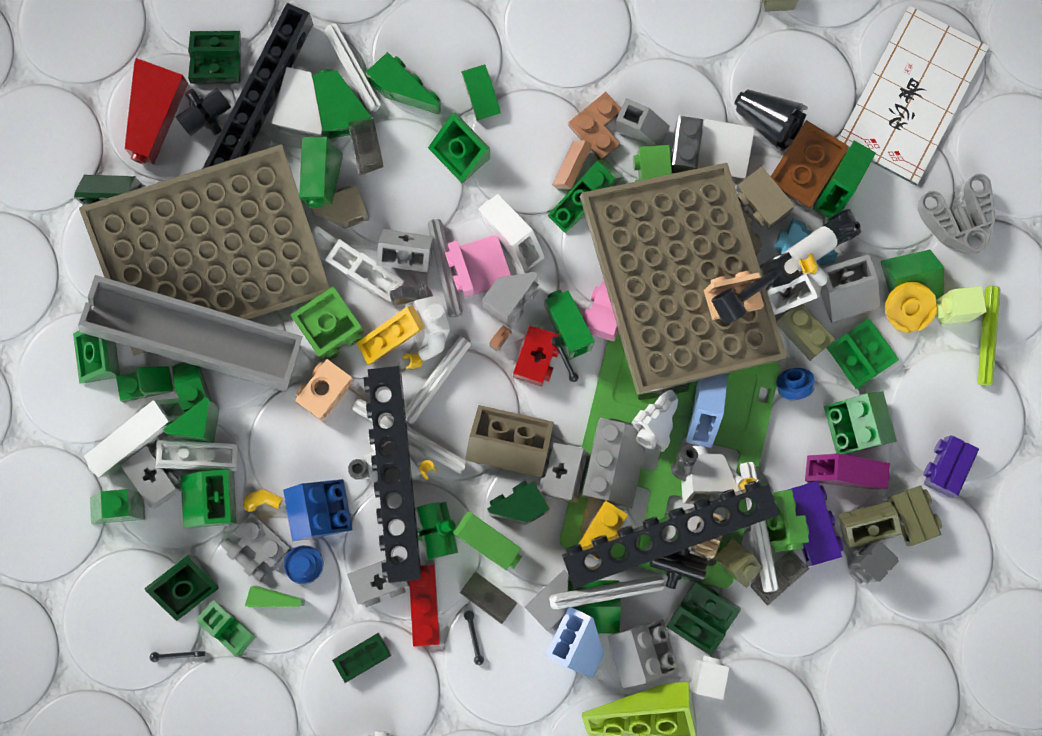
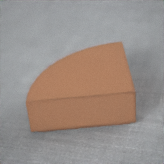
M503 325L489 342L490 347L495 351H499L512 333L511 330Z

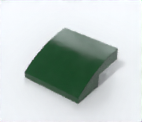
M190 31L188 47L190 56L188 79L190 84L240 83V31Z
M694 581L666 627L712 656L725 637L726 631L740 613L741 607L704 583Z

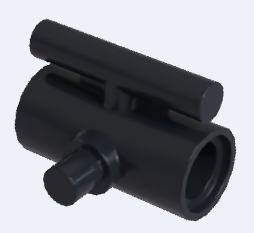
M218 88L203 98L201 95L198 96L194 89L188 90L185 96L190 101L188 103L190 107L176 116L178 122L190 137L203 127L210 129L213 135L219 134L222 128L219 126L217 118L232 108Z
M687 548L650 562L649 567L667 572L666 576H668L665 586L676 589L677 582L682 577L698 582L704 581L707 558L690 553L691 550Z

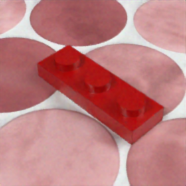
M435 564L421 565L422 580L409 581L413 647L440 645Z

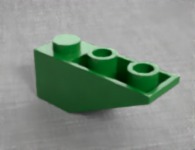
M387 52L366 71L368 81L385 98L438 115L441 113L439 97L432 90L428 92L422 86L423 82L415 73L409 74L405 70V64L399 57L395 56L393 58Z
M606 159L597 160L548 214V217L564 233H567L585 216L580 195L584 192L615 186L623 176Z

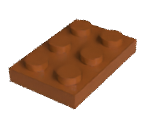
M806 120L775 168L771 178L789 199L809 210L849 146Z

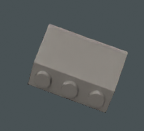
M599 418L581 497L601 502L607 501L613 505L632 509L645 447L636 441L638 432L634 426Z

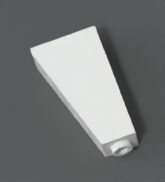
M178 398L153 400L88 452L84 458L88 462L90 471L97 475L98 478L111 476L122 468L120 466L121 463L145 446L152 448L156 445L157 440H163L169 435L163 429L185 413L181 408Z

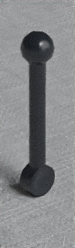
M554 336L551 343L554 347H557L570 374L569 380L577 382L579 376L573 371L562 348V338Z
M468 610L464 613V618L468 621L475 653L474 663L480 666L484 663V658L480 655L473 624L474 613Z
M205 651L168 654L152 652L149 659L155 663L160 659L205 656Z

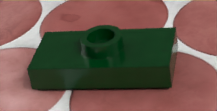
M378 632L332 661L344 683H347L391 657L392 654Z

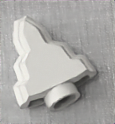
M673 390L663 393L655 404H649L644 411L640 410L632 421V425L638 432L636 441L641 446L648 449L656 448L661 452H664L670 443L669 435L673 428L672 417L678 405V398Z

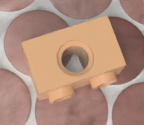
M328 359L324 363H318L312 371L313 378L308 384L303 383L296 392L298 397L295 400L322 422H324L354 382L351 376ZM320 384H329L327 394H317L316 390Z

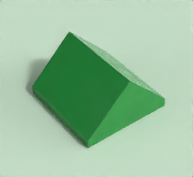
M456 112L451 114L428 146V149L461 183L465 182L490 159V147Z
M930 249L880 261L889 294L901 284L918 282L926 285L935 294V300L944 295L945 268Z
M80 330L73 333L79 384L113 379L120 375L116 342L81 333Z
M205 397L163 430L166 434L179 440L214 443L220 408L215 402Z
M568 580V592L619 583V580H598L576 589L573 588L571 580ZM620 598L571 607L592 617L598 634H615L620 632Z

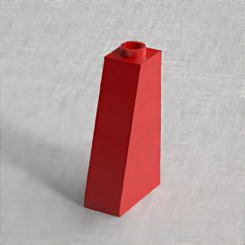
M138 58L135 59L124 149L131 156L130 159L139 164L145 165L146 162L155 164L188 82L180 73Z

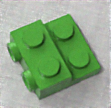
M334 286L290 315L321 361L325 358L332 360L341 353L339 350L346 344L349 346L356 344V342L362 339L360 334L364 332Z
M792 490L773 492L772 495L779 515L766 520L773 552L804 549L803 543L809 542V528L805 515L796 516V502Z

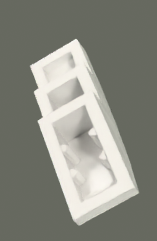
M316 226L312 234L321 261L390 303V291L401 286L404 281L383 266H377L374 260L362 252L359 253L342 240H337Z

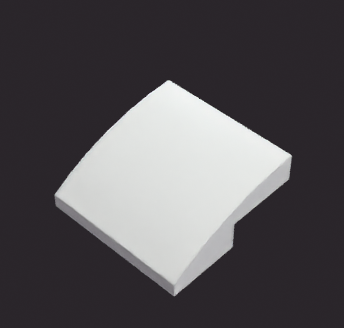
M704 119L698 168L728 163L731 176L745 179L754 127Z

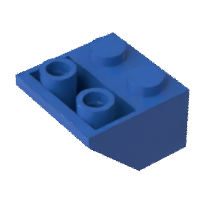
M343 479L302 483L283 490L292 542L353 530Z

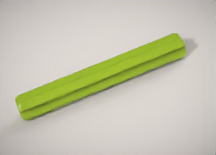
M988 286L985 288L984 300L987 312L983 314L978 370V384L982 386H990L994 381L1001 291L998 286Z

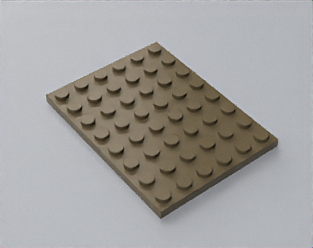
M282 144L79 207L104 278L246 320L314 299L330 289ZM130 347L133 356L147 352Z
M728 163L588 191L580 195L637 395L787 358L766 287L760 291L764 303L763 308L747 312L739 319L728 324H723L721 318L712 320L704 293V290L711 284V280L726 276V279L735 278L736 274L744 271H750L751 274L760 272L762 277Z

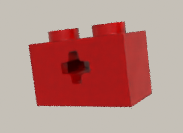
M529 325L513 372V378L540 387L543 386L544 381L549 382L554 367L549 366L552 357L557 358L559 354L557 347L552 345L551 340L554 336L559 337V335ZM538 351L542 352V358H544L540 359L539 363L534 362L535 357L532 356L537 355Z

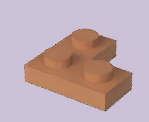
M604 92L568 122L569 128L580 140H587L592 144L590 151L598 160L605 159L620 146L619 141L605 127L619 115L621 107L607 92Z

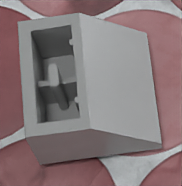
M870 254L822 268L828 279L827 283L822 286L820 294L831 323L880 308L878 276Z
M530 272L497 278L482 298L483 310L506 326H509L512 321L516 323L524 312L522 309L525 302H531L539 291L537 289L539 287L538 274Z
M664 619L607 636L622 688L649 683L679 671Z

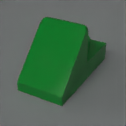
M169 366L138 367L137 372L116 376L121 402L174 392Z

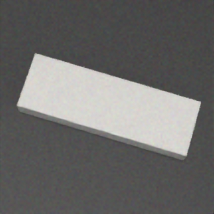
M157 440L155 468L229 469L236 471L237 444Z

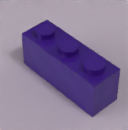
M818 481L787 489L793 492L796 502V516L805 515L809 528V542L803 543L804 549H801L807 567L841 558L843 544L840 537L835 535L833 529L835 519L832 512L827 510L825 504L827 495L823 485L819 486Z

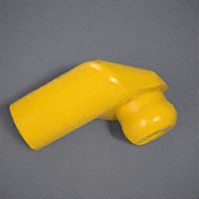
M260 489L248 493L244 497L243 508L248 512H253L257 506L265 503L278 510L284 498L268 490Z

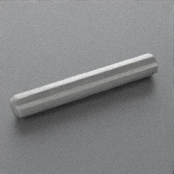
M433 219L428 222L430 236H433L432 246L449 317H458L462 315L463 310L459 293L453 280V268L449 267L445 252L449 251L442 221L440 219Z

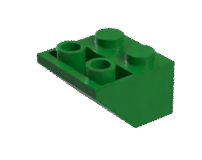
M883 391L866 393L824 406L836 454H849L897 442Z
M229 469L201 471L180 476L183 529L237 524L233 471Z

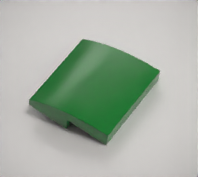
M869 318L826 347L855 389L899 360Z

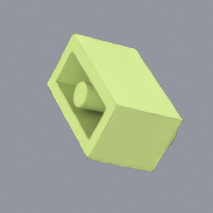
M982 286L953 289L936 300L937 313L935 316L937 319L939 318L940 325L970 322L987 312Z

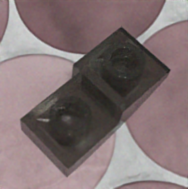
M793 550L788 551L774 563L779 586L778 590L764 592L761 577L757 578L750 585L767 606L810 569Z

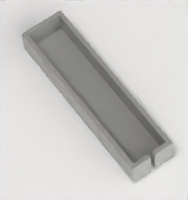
M98 275L94 276L88 294V302L85 303L78 324L81 333L285 392L289 385L303 337Z

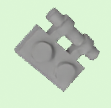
M250 513L235 529L234 533L240 538L237 544H234L229 538L221 544V547L227 551L226 555L231 560L235 559L245 568L243 571L248 576L252 575L258 581L262 580L266 575L259 568L264 562L273 568L291 549L254 513ZM247 546L258 555L254 560H251L242 552Z

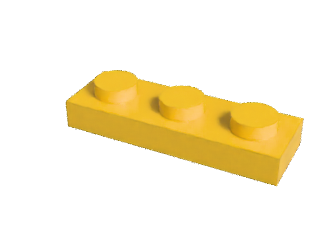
M411 305L401 310L356 342L367 364H374L425 329V326L416 309Z

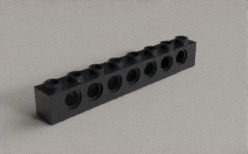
M286 3L203 168L248 155L281 90L286 68H292L314 25L310 12Z
M400 366L367 369L368 377H364L365 393L370 392L371 403H366L368 419L372 418L373 429H369L370 445H375L376 455H371L372 470L377 471L378 482H374L375 498L380 497L381 508L376 509L378 524L383 526V535H379L380 551H385L386 562L381 563L383 578H388V583L422 580ZM380 391H391V398L387 402L378 401L377 397ZM387 415L394 418L393 425L387 429L380 426L381 419ZM389 441L395 442L397 446L396 451L391 455L384 454V444ZM389 468H397L399 470V477L393 482H389L385 478V473ZM393 494H399L402 498V503L398 508H390L388 505V498ZM397 520L402 521L405 526L403 533L393 535L390 530L391 524ZM398 547H404L407 551V558L403 562H396L393 558V552Z
M760 480L751 481L744 484L745 489L737 492L734 489L726 490L718 494L720 497L712 501H709L708 498L701 499L693 503V508L684 510L683 507L676 508L668 512V517L659 520L657 516L642 521L643 526L634 529L632 525L617 530L618 535L607 538V535H602L592 539V544L582 547L581 544L568 547L565 549L567 553L562 554L573 588L576 589L778 516L779 512L769 484L765 482L760 483ZM744 498H749L751 500V508L746 512H741L739 509L740 501ZM719 507H724L726 510L725 518L721 521H715L713 517L714 511ZM698 516L701 520L700 527L696 530H690L688 528L689 519ZM666 526H674L676 530L674 537L664 539L662 537L663 529ZM641 535H648L650 537V544L646 548H638L636 545V541ZM616 544H622L625 547L624 554L618 558L611 555V548ZM591 553H595L600 557L599 563L593 567L585 564L586 556Z

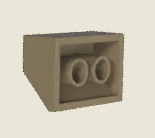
M478 405L469 436L465 460L503 470L542 477L554 422Z

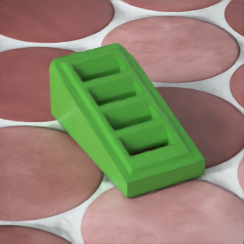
M252 586L249 589L245 606L300 607L304 606L305 600L260 586Z

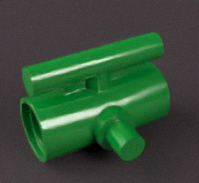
M435 502L416 507L415 511L419 524L417 529L418 541L423 542L427 560L458 553L453 534L456 524L450 519L447 503Z

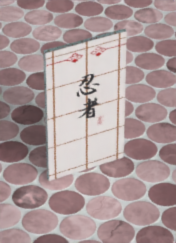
M909 5L838 140L849 147L854 140L876 152L871 161L872 163L917 185L989 46Z

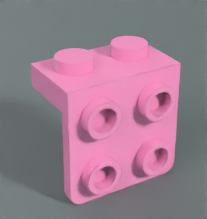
M493 235L459 246L458 241L448 243L449 252H445L449 267L454 266L457 275L453 276L457 291L462 290L464 298L488 291L499 277L511 276L497 236Z

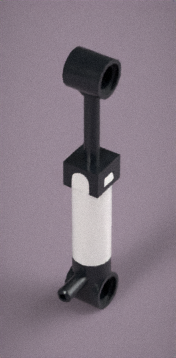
M846 209L833 215L827 220L825 225L787 251L773 256L764 262L761 266L765 275L741 292L737 293L735 288H730L713 297L711 302L723 324L731 323L745 315L747 310L744 307V302L769 284L774 288L789 284L801 276L800 272L802 269L798 261L799 258L801 260L809 258L808 254L812 253L817 261L840 244L858 236L862 232L860 229L861 225L856 221L851 210Z

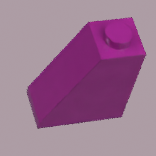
M840 453L808 455L805 481H818V483L870 490L888 489L890 463Z

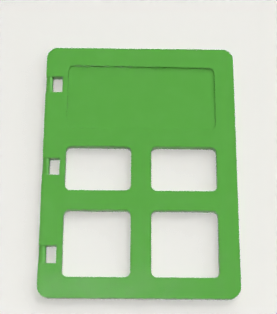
M619 333L614 342L607 341L582 444V449L589 452L579 500L578 504L568 502L559 538L561 546L565 549L577 545L584 535L581 532V526L588 498L581 497L599 418L632 424L640 410L644 411L649 404H655L658 398L668 390H673L678 398L677 409L672 417L673 428L669 435L670 443L664 452L660 451L656 470L650 471L641 468L637 487L650 491L644 520L655 516L658 517V520L664 518L669 497L677 496L682 498L681 480L673 475L671 466L676 463L682 440L687 438L697 381L637 395ZM777 361L728 373L724 415L713 445L738 451L739 458L736 473L740 477V465L743 463L754 462L756 472L758 471L775 390L777 388L776 380L780 374V365ZM761 387L769 389L766 403L758 401ZM746 498L742 499L739 503L741 512L748 511ZM745 528L723 535L717 554L725 547L726 542L729 543L732 539L741 545ZM641 535L637 547L646 548L650 544V537L648 535ZM616 544L611 548V555L616 558L621 557L625 552V547L622 544ZM715 560L713 566H706V575L704 581H701L706 585L727 588L733 583L734 578L725 572L717 560ZM650 562L637 566L638 568L662 574L667 573L665 571L649 567ZM682 577V579H686V580H690V581H695V580H691V579Z

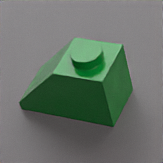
M185 362L172 366L174 387L184 412H187L205 397L212 400L199 366Z

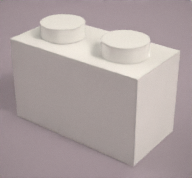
M703 656V661L696 659L690 685L691 692L723 700L729 667L723 666V660Z

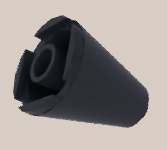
M750 89L740 92L734 102L736 112L781 151L788 148L789 145L785 143L789 138L794 140L807 115L803 113V110H808V107L803 103Z

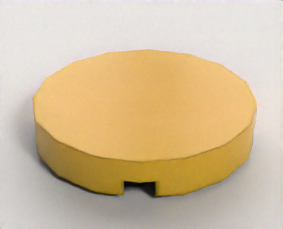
M906 282L897 286L889 294L885 302L887 320L897 330L905 333L925 329L933 321L937 313L935 294L926 285L918 282Z

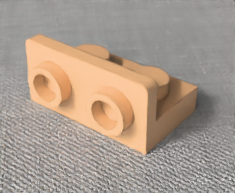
M744 271L736 274L735 278L726 279V276L711 280V284L704 290L712 320L720 319V316L711 299L730 288H735L737 293L741 292L761 278L760 272L751 274L750 271ZM760 291L744 302L747 312L764 307Z

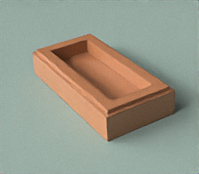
M587 140L572 142L552 186L558 190L571 189L592 148L590 142Z

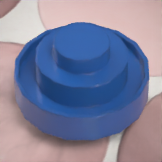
M804 368L785 370L776 380L778 393L788 400L804 399L812 394L816 386L813 373Z
M300 545L294 547L288 552L284 561L286 575L297 584L312 583L323 572L324 561L322 555L311 546Z

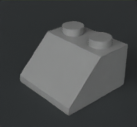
M565 570L559 573L525 606V609L546 631L550 628L556 631L567 611V608L552 609L549 600L553 594L568 592V573Z

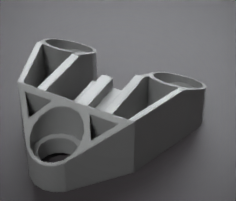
M975 174L965 183L964 197L966 206H959L956 209L950 210L942 194L937 191H929L919 200L917 208L920 217L941 243L970 254L979 253L988 245L995 222V211L991 181L984 174ZM974 180L982 182L983 192L979 193L973 190L972 182ZM932 197L936 199L938 208L936 210L927 208L925 204L926 198ZM974 236L981 241V246L978 248L971 246L969 237Z

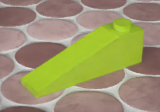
M689 682L661 684L582 712L586 732L590 735L697 736L693 698Z

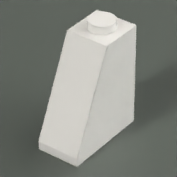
M304 67L286 68L272 120L275 132L301 138L324 137L312 73Z
M499 194L487 200L478 208L484 223L498 237L499 242L525 273L545 258L534 231Z

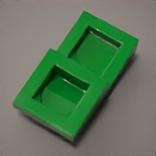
M486 65L461 71L476 120L500 114V108Z
M215 600L196 619L212 637L218 639L238 658L256 638L253 633Z

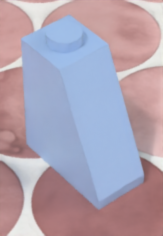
M728 373L697 381L686 443L712 448L724 415Z
M568 607L545 656L593 679L604 656L594 619L576 609Z

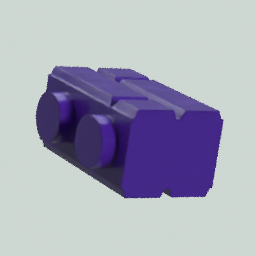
M951 435L944 437V440L940 439L934 448V453L937 454L934 462H929L924 470L923 476L926 477L924 484L949 497L958 496L979 448Z

